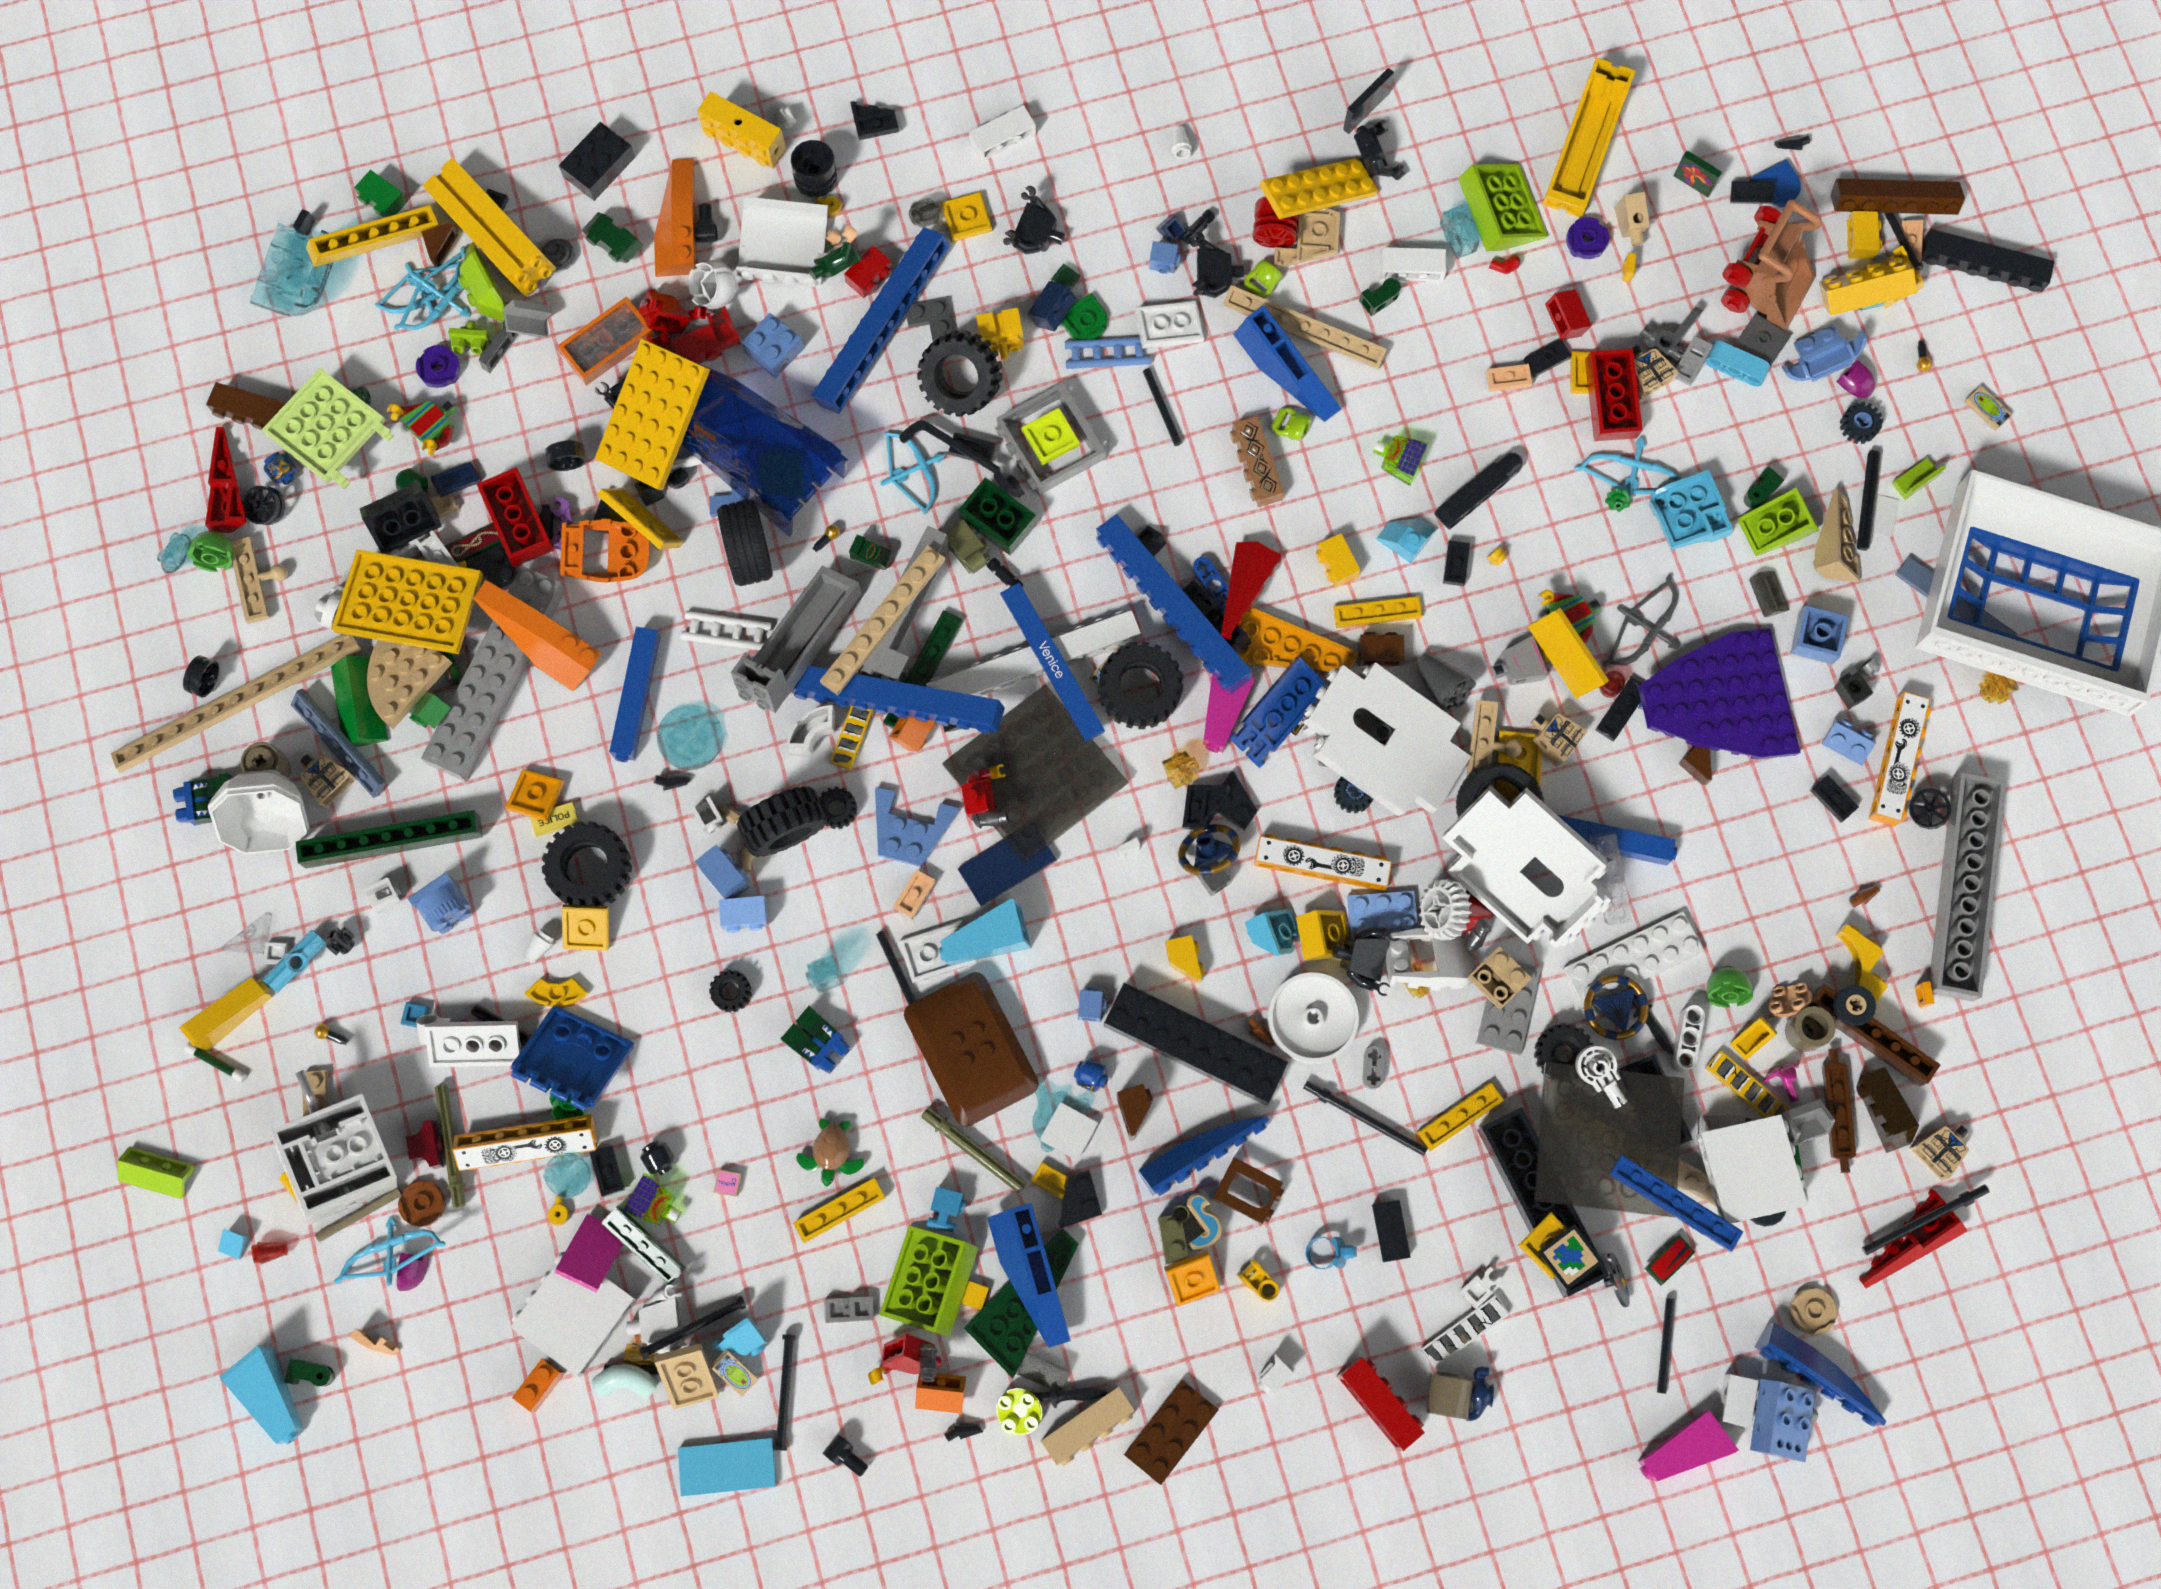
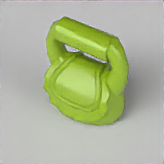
M1261 260L1257 263L1255 269L1250 271L1245 277L1244 288L1254 295L1266 298L1281 280L1282 273L1268 261ZM1252 278L1258 280L1264 287H1267L1266 292L1264 293L1249 280Z
M1292 408L1279 409L1271 427L1279 436L1300 441L1308 432L1311 417L1307 414L1299 413ZM1290 413L1291 416L1284 430H1279L1286 414Z

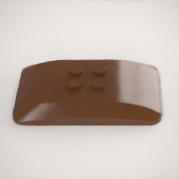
M979 972L970 973L909 1004L905 1008V1021L959 1125L963 1127L972 1126L1037 1091L1039 1085L1038 1078L983 974Z

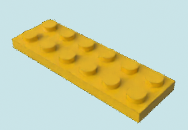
M1359 158L1263 179L1259 184L1279 219L1374 197L1379 192Z

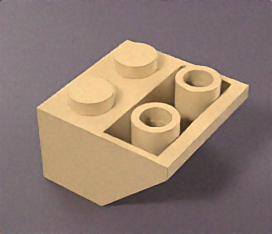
M1500 946L1467 977L1499 1010L1532 979Z

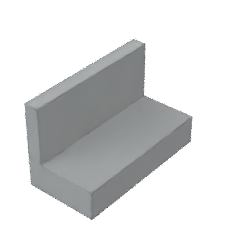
M513 299L503 308L506 332L541 338L546 337L544 320L552 314L551 306Z

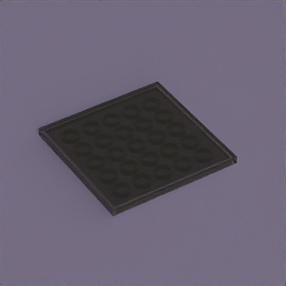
M1046 684L1002 717L998 733H981L942 763L943 767L960 787L962 784L967 783L966 780L970 772L985 768L989 769L991 766L999 764L1004 765L999 767V773L1001 775L1006 774L1005 777L998 779L990 778L996 811L1006 810L1009 816V823L1001 827H993L1023 864L1036 856L1128 784L1126 778L1093 739L1088 742L1084 741L1067 709Z
M1545 1062L1534 1201L1675 1218L1608 1174L1622 1154L1677 1189L1684 1078L1617 1070L1621 1078L1619 1080L1614 1078L1628 1101L1624 1105L1619 1101L1621 1107L1614 1108L1602 1088V1091L1596 1092L1593 1085L1580 1078L1575 1065ZM1581 1066L1583 1074H1586L1583 1070L1584 1066Z

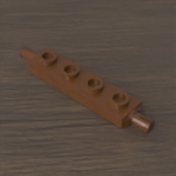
M1828 1049L1830 1063L1822 1066L1826 1108L1835 1119V1123L1829 1133L1830 1154L1832 1158L1840 1160V1173H1851L1849 1159L1856 1156L1848 1069L1847 1064L1839 1062L1838 1049Z

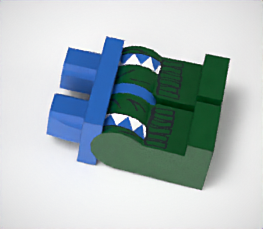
M229 773L219 774L218 777L183 782V787L173 789L174 800L177 803L184 801L186 803V808L176 809V820L180 823L190 822L194 826L212 823L208 804L220 787L233 777Z
M808 1006L796 1022L813 1038L811 1039L793 1023L780 1039L817 1070L821 1069L830 1074L837 1064L829 1057L834 1051L840 1056L845 1057L851 1048L844 1041L843 1035L825 1021L814 1009Z

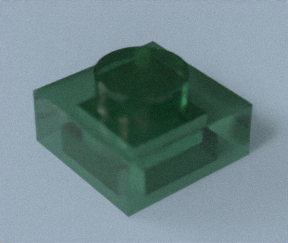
M1063 263L1053 275L1051 281L1068 285L1072 289L1079 281L1080 274Z

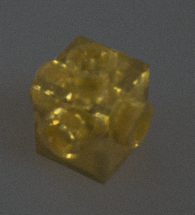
M1995 673L1983 677L1985 681L1978 684L1981 696L1989 704L1993 702L1998 704L2011 699L2010 694L2019 690L2015 680Z
M1186 751L1176 753L1171 758L1162 761L1167 778L1175 789L1188 785L1199 778L1197 773L1199 765L1195 757H1190Z

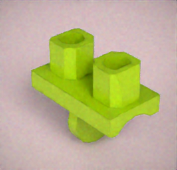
M469 321L467 327L461 326L460 329L449 328L448 334L454 353L462 354L466 346L471 347V351L475 355H480L491 344L488 332L476 327L475 321Z

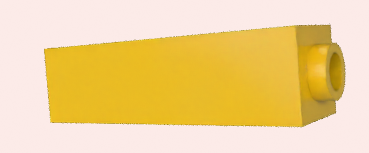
M250 977L185 1022L179 1029L192 1045L209 1051L272 998L268 992L270 987L262 979L257 980Z

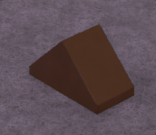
M451 223L421 232L429 258L434 267L441 265L458 236L455 226Z
M1695 746L1679 765L1700 784L1707 785L1712 780L1710 748Z

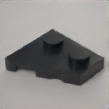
M855 101L850 102L859 140L899 132L895 110L878 108L874 105L866 107L857 105Z
M503 544L465 560L469 567L474 570H480L485 579L504 591L510 589L518 573L516 567H513Z
M1188 785L1182 827L1187 830H1206L1231 788L1228 785Z

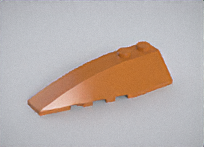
M693 158L672 160L654 235L656 277L689 275L691 269L697 268V243L694 236L696 210Z
M487 580L484 581L473 597L474 601L501 627V630L513 640L520 651L524 652L536 668L571 691L576 689L602 654L552 619Z

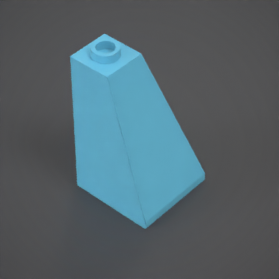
M1014 898L1005 901L941 940L942 947L939 948V953L942 961L945 960L951 966L1030 949L1031 944L1021 905Z
M257 1346L219 1376V1378L276 1444L285 1443L287 1445L298 1437L297 1433L303 1428L288 1385L284 1383L285 1376L275 1349L270 1346Z

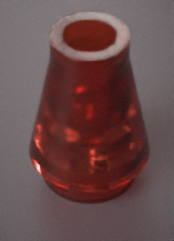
M286 1241L257 1242V1244L251 1247L254 1264L260 1263L262 1265L288 1255Z

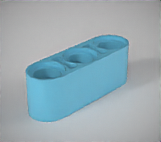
M1713 342V347L1705 360L1709 367L1752 386L1759 387L1763 384L1770 368V364L1767 361L1725 342Z

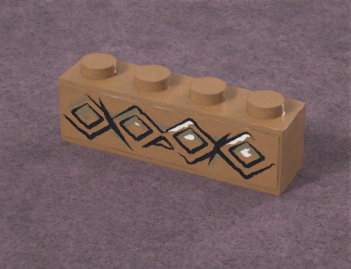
M1258 416L1234 422L1232 431H1230V438L1232 443L1237 445L1238 450H1236L1239 463L1243 462L1245 468L1243 475L1245 481L1251 485L1249 491L1252 501H1256L1258 507L1282 501L1284 491Z

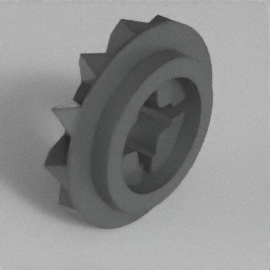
M550 240L541 251L556 267L555 270L557 272L560 269L566 270L567 266L573 264L575 257L574 248L567 240ZM560 249L561 254L564 256H560L557 261L554 255H557Z

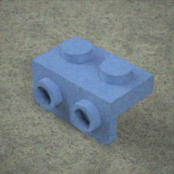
M1835 718L1822 745L1862 766L1876 744L1873 738L1874 735L1863 728L1861 731L1854 728V724L1845 718L1841 720Z

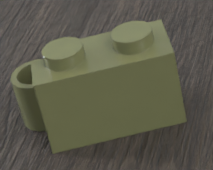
M962 520L945 532L948 536L950 551L969 574H975L987 565V561L990 560V555L988 554L990 548L984 540L980 541L976 536L977 531L971 524L967 525Z
M1183 1205L1175 1206L1170 1216L1158 1217L1157 1219L1165 1266L1189 1257L1183 1224L1188 1221L1190 1213L1188 1208ZM1183 1209L1186 1212V1219L1183 1221L1176 1220L1174 1218V1211Z

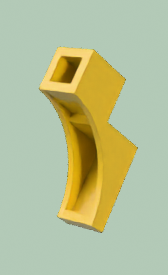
M1846 924L1838 930L1836 936L1842 940L1852 955L1855 965L1854 985L1863 986L1868 989L1877 1003L1888 985L1884 983V979L1881 976L1870 973V971L1884 953V950L1880 948L1878 942L1863 936L1857 927Z

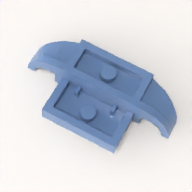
M1832 325L1794 342V347L1800 357L1798 359L1799 364L1793 367H1787L1786 365L1781 367L1790 379L1796 381L1811 380L1814 382L1852 365V361L1865 348L1867 336L1861 330L1858 332V336L1849 342L1847 338L1842 339L1836 327Z

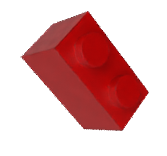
M873 245L861 256L862 260L853 264L844 273L846 284L863 298L868 294L874 293L878 284L882 280L888 279L893 270L891 260Z
M1575 289L1555 293L1545 303L1561 341L1581 337L1592 326Z

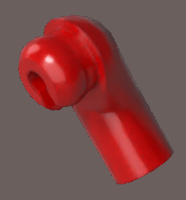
M1512 255L1503 262L1492 258L1489 269L1509 274L1519 268L1521 264L1520 258L1517 255Z

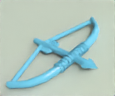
M460 262L450 264L444 268L456 267V271L449 283L439 290L443 294L447 293L458 281ZM405 263L408 274L379 303H375V306L392 314L405 313L407 306L388 308L382 304L406 280H408L411 286L417 287L418 282L412 277L409 278L412 272L422 278L420 273L430 272L438 267L413 271L411 265ZM420 288L419 293L422 297L414 302L410 311L427 305L429 309L428 314L430 315L434 311L431 301L439 299V297L433 292L427 295Z
M885 432L890 477L881 481L880 485L885 486L892 482L923 511V514H926L936 496L934 475L929 465L935 462L940 463L946 454H934L935 457L926 460L922 451L910 439L907 444L914 451L918 464L907 470L898 468L893 471L890 437L899 438L901 434ZM920 469L928 480L930 487V500L925 508L899 484L907 480V475Z

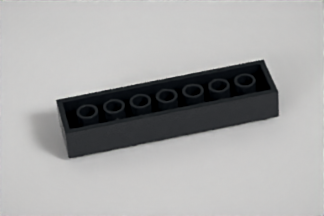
M1125 982L1104 1022L1105 1028L1268 1106L1288 1064V1061Z
M1521 1107L1477 1129L1529 1232L1552 1212L1567 1229L1575 1224L1597 1252L1523 1108ZM1601 1264L1567 1291H1565L1556 1277L1553 1279L1563 1298L1610 1275L1604 1264Z

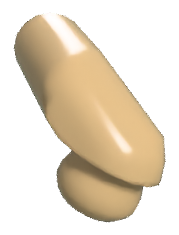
M747 847L741 852L740 867L744 872L751 871L752 860L756 858V856L749 853Z

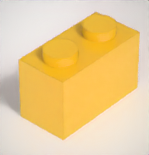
M1852 211L1846 221L1848 259L1873 260L1882 249V239H1879L1881 220H1878V212Z
M1342 533L1318 543L1315 556L1320 564L1323 563L1326 569L1325 576L1330 583H1333L1335 588L1359 577L1361 570Z

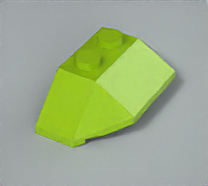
M472 242L460 266L459 284L462 289H466L469 304L471 307L475 306L479 314L503 322L505 320L503 308L507 304L476 244Z

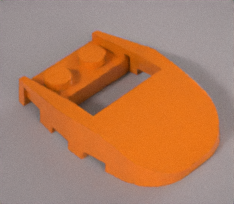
M611 519L584 520L576 524L562 523L560 575L609 583L633 580L641 576L646 570L649 562V540L630 523L612 521ZM585 530L609 531L607 574L583 573Z

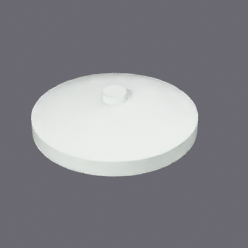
M1303 973L1288 979L1277 989L1268 1009V1027L1275 1044L1287 1056L1303 1063L1319 1064L1337 1058L1351 1045L1359 1026L1358 1007L1352 993L1339 980L1323 973Z

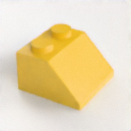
M1314 910L1296 917L1304 960L1319 961L1334 958L1332 955L1333 947L1336 944L1344 946L1345 938L1350 937L1345 911Z

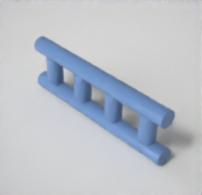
M1140 337L1065 341V349L1072 350V360H1066V369L1151 364V357L1144 356ZM1122 346H1135V357H1123ZM1101 347H1114V358H1102ZM1093 348V359L1081 360L1080 349Z

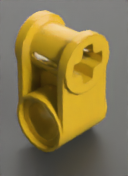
M1252 1258L1250 1260L1251 1264L1242 1273L1238 1272L1236 1276L1262 1301L1272 1302L1279 1294V1287L1264 1268ZM1255 1270L1256 1272L1250 1278H1248V1276ZM1271 1285L1275 1290V1294L1272 1297L1264 1296L1262 1293L1263 1286Z

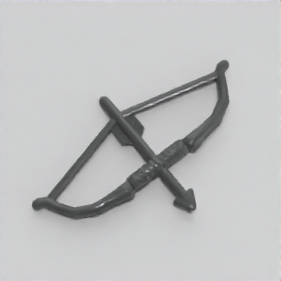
M1668 575L1664 584L1630 611L1622 606L1617 607V610L1626 616L1610 657L1603 662L1604 666H1608V664L1626 666L1635 662L1649 650V646L1656 637L1669 644L1668 648H1679L1675 639L1671 640L1660 632L1665 624L1671 620L1677 606L1678 593L1671 582L1672 575ZM1669 586L1672 592V602L1664 615L1652 627L1643 621V615L1636 610ZM1627 622L1634 626L1641 625L1649 631L1643 643L1632 657L1623 661L1613 660Z

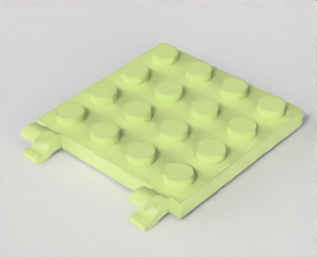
M321 368L309 378L261 430L327 484L333 479L344 490L350 482L339 471L375 432L387 442L394 436L383 425L386 421L383 416Z

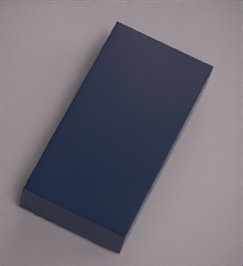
M469 462L431 476V481L441 498L476 485L480 482V478L472 463Z

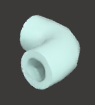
M629 1364L613 1365L601 1371L592 1379L594 1390L602 1397L609 1396L619 1388H627L634 1391L642 1399L649 1397L659 1382L649 1372Z

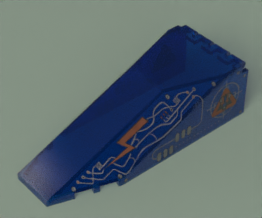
M706 367L710 369V372L681 445L744 499L755 501L758 511L790 537L793 533L792 517L803 507V504L798 500L801 499L804 503H807L818 491L813 484L821 488L832 476L828 468L844 479L847 474L848 459L841 454L842 451L832 442L736 379Z

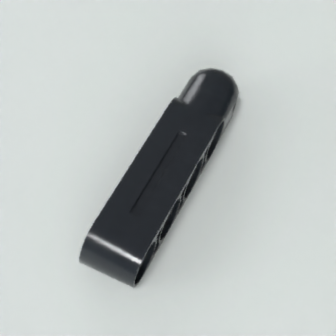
M1515 452L1505 454L1443 503L1435 511L1434 515L1448 530L1452 529L1520 472L1523 466L1522 457Z

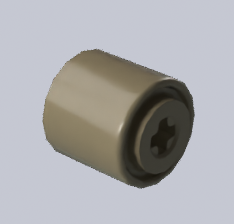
M257 742L250 745L241 756L240 765L243 772L276 770L289 778L291 773L289 759L275 746L267 742Z
M1816 1006L1807 1007L1799 1013L1792 1015L1786 1022V1039L1792 1047L1799 1051H1814L1832 1040L1836 1030L1835 1021L1825 1009ZM1805 1026L1807 1030L1811 1031V1034L1807 1036L1802 1031Z
M1445 1372L1431 1374L1426 1413L1468 1420L1473 1381L1466 1379V1376Z

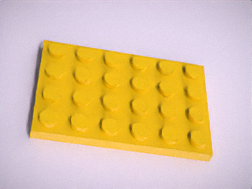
M641 339L595 459L663 491L710 369Z
M357 549L331 629L335 633L459 654L475 603L473 597L479 589L483 573L480 570Z

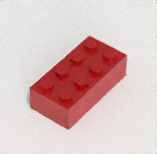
M1633 349L1590 351L1585 359L1594 441L1636 439L1643 429Z
M517 467L476 484L513 567L554 551Z
M1357 1358L1340 1372L1337 1378L1397 1451H1405L1425 1433L1422 1429L1424 1424L1415 1414H1409L1406 1410L1408 1408L1407 1403L1400 1396H1394L1390 1391L1393 1388L1385 1377H1379L1375 1373L1377 1367L1369 1358Z

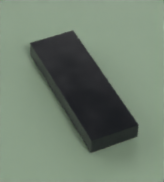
M1632 676L1629 678L1595 729L1597 732L1611 741H1615L1641 702L1638 686L1642 684Z

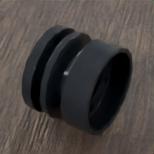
M808 140L797 145L791 153L790 160L796 188L808 197L827 195L834 189L837 183L835 157L832 149L826 143L819 140Z

